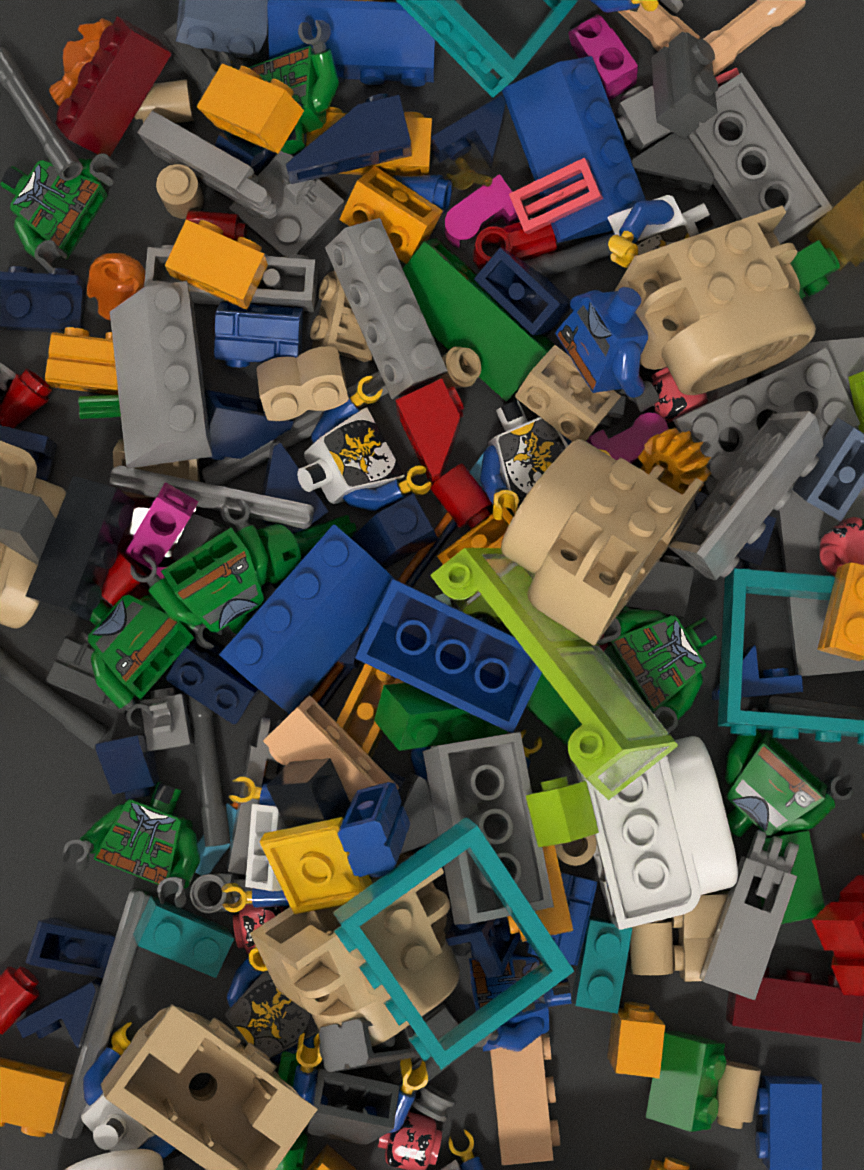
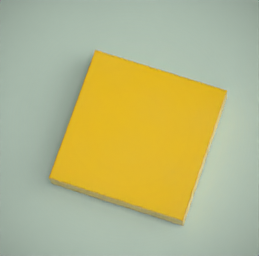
M342 817L264 833L259 841L294 914L342 906L373 884L369 875L359 877L352 872L347 859L349 852L344 851L337 834L343 822Z

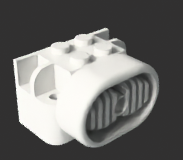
M689 736L675 740L678 747L609 801L583 776L569 756L575 783L587 782L599 833L594 834L597 843L596 851L593 855L608 918L619 930L686 914L696 907L700 895L731 888L737 883L738 866L718 780L708 750L699 737Z

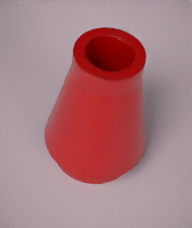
M26 368L21 375L16 374L0 404V424L15 429L18 424L49 401L47 396L52 391L51 386L30 369Z

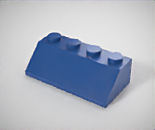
M268 0L269 60L310 45L312 46V44H306L300 39L298 34L299 25L302 22H308L312 28V35L315 38L318 32L315 20H324L331 29V35L325 45L326 49H331L339 83L343 82L344 79L360 80L367 85H380L384 81H401L403 85L410 87L423 86L425 82L434 83L435 39L398 2Z
M592 56L557 62L506 86L502 90L534 180L537 181L580 159L586 158L604 198L551 223L558 243L613 231L607 217L632 208L639 201H646ZM580 173L540 192L541 199L584 179L583 174ZM587 188L545 208V210L548 212L590 191Z
M333 524L219 655L255 687L290 714L302 703L369 626L392 576L364 549Z
M392 577L372 616L355 656V659L510 733L514 732L542 674L514 636Z

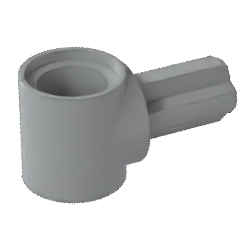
M236 873L206 874L198 877L193 882L190 889V898L194 907L203 913L229 912L222 904L236 903L240 893L237 891L222 892L221 900L218 904H214L208 896L210 884L216 882L222 888L227 883H236L244 891H252V888L245 887L246 879H239Z

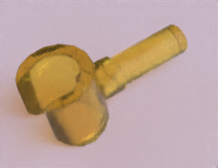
M460 157L455 160V164L461 170L460 173L456 175L446 174V177L452 181V185L458 190L469 188L473 182L487 187L491 186L493 182L492 177L475 172Z

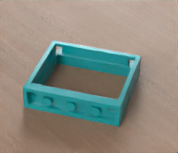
M455 0L396 1L494 98L517 77L578 0H543L552 10L513 58ZM492 69L500 75L498 79L490 72Z
M734 568L725 577L718 726L731 727L730 733L742 736H755L756 729L773 730L772 737L780 739H799V732L815 734V741L836 743L841 742V736L857 737V744L864 745V720L740 710L746 594L830 600L835 577Z
M467 817L332 912L341 924L334 932L349 953L356 948L359 950L366 961L359 966L360 970L374 990L383 985L391 997L384 1002L399 1026L406 1021L410 1024L416 1034L410 1037L409 1041L424 1062L432 1057L441 1070L574 972L478 825ZM467 850L542 964L437 1040L360 926Z

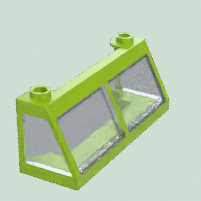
M464 548L430 575L442 592L462 612L473 617H477L478 614L489 615L498 623L503 622L582 723L569 739L568 753L583 776L608 801L678 747L675 740L597 643L595 646L538 611L531 604L527 591L535 575L507 558L502 553L501 548Z

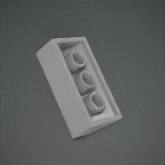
M188 282L146 286L110 311L127 469L212 457L195 310Z
M521 732L439 745L423 751L438 837L465 817L469 818L478 825L533 910L537 911L554 907L543 847L538 848L525 796L532 794ZM467 850L444 865L454 925L472 924L511 916Z

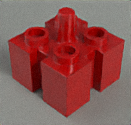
M857 875L839 893V902H830L812 919V923L824 950H832L834 952L831 967L843 995L864 996V875Z

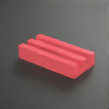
M586 158L580 159L509 193L525 233L530 234L604 199ZM580 173L583 174L584 179L524 207L523 200ZM587 188L590 191L531 220L528 217Z

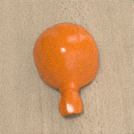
M101 18L96 23L81 24L78 27V31L83 35V39L67 42L63 49L64 76L62 80L52 84L49 88L51 96L59 107L66 98L71 96L78 84V76L82 67L87 62H91L99 48V41L103 31L112 25V22Z
M107 253L97 257L90 265L87 296L97 299L98 314L106 320H110L111 310L144 288L146 270L135 258L122 253Z

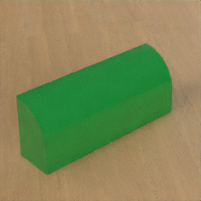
M438 238L424 241L404 266L403 271L431 334L448 350L454 347L470 348L473 350L481 362L479 378L506 402L518 392L532 369L555 344L545 335H532L474 280L477 274Z

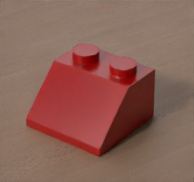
M442 378L396 399L397 416L421 466L426 468L425 475L428 481L431 482V486L444 474L459 432L460 418L463 417L461 410L464 409L455 387L452 386L447 389Z

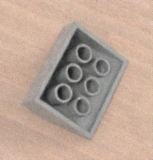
M810 411L772 414L668 547L706 578L717 580L720 576L724 578L729 575L739 562L740 558L737 556L739 551L746 543L752 544L765 530L766 524L763 521L773 509L775 511L779 510L789 500L793 493L789 488L799 476L805 477L818 463L819 457L816 454L823 447V441L816 416Z

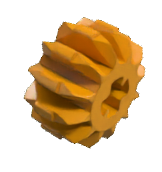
M676 428L649 438L647 443L644 444L645 449L642 450L638 459L643 464L641 470L647 474H650L656 465L663 467L665 472L660 482L683 495L695 478L703 481L701 488L704 486V482L712 474L705 466L711 457L702 454L700 449L703 442L694 443L690 431L680 433Z

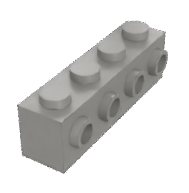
M378 218L344 228L325 249L391 399L407 395L433 383L448 371L381 219Z
M163 245L161 248L148 247L144 287L182 282L171 277L165 267L174 245ZM264 253L268 266L250 304L303 308V312H315L318 279L315 260L298 254L273 257ZM188 284L194 304L219 305L220 302H228Z

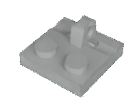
M282 151L257 176L259 182L263 184L278 208L277 215L274 218L267 219L237 202H234L229 207L231 214H239V219L242 223H246L247 227L281 257H284L288 254L301 255L345 206V202L319 178L290 184L286 163L293 156Z

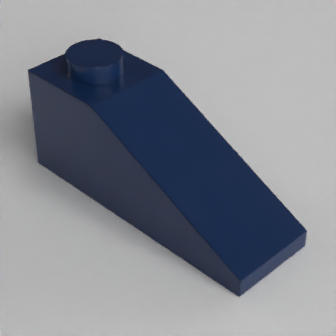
M377 94L367 98L365 103L354 107L286 163L290 184L412 156L411 140L400 96L390 97L389 94Z

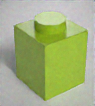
M567 776L541 782L543 791L525 795L538 848L572 842L599 833L586 781L568 784Z

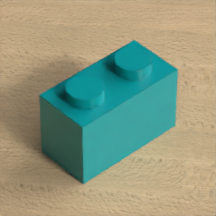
M150 896L133 933L137 946L214 978L217 977L234 941V937L227 927L182 908H177L170 903L165 902L161 904L160 899Z
M589 916L571 998L575 1006L618 1014L632 927L619 930L609 919Z

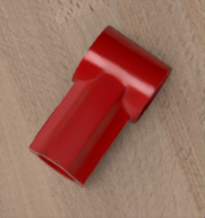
M520 222L502 228L497 226L487 227L478 234L472 255L474 264L479 270H482L492 258L483 252L482 246L493 243L503 247L523 261L555 251L557 248L555 234L551 224L530 234L524 232Z
M118 550L116 562L109 569L102 587V597L113 606L125 595H131L140 599L148 595V590L150 589L147 582H139L133 578L130 570L131 564L139 574L147 575L148 573L121 550Z

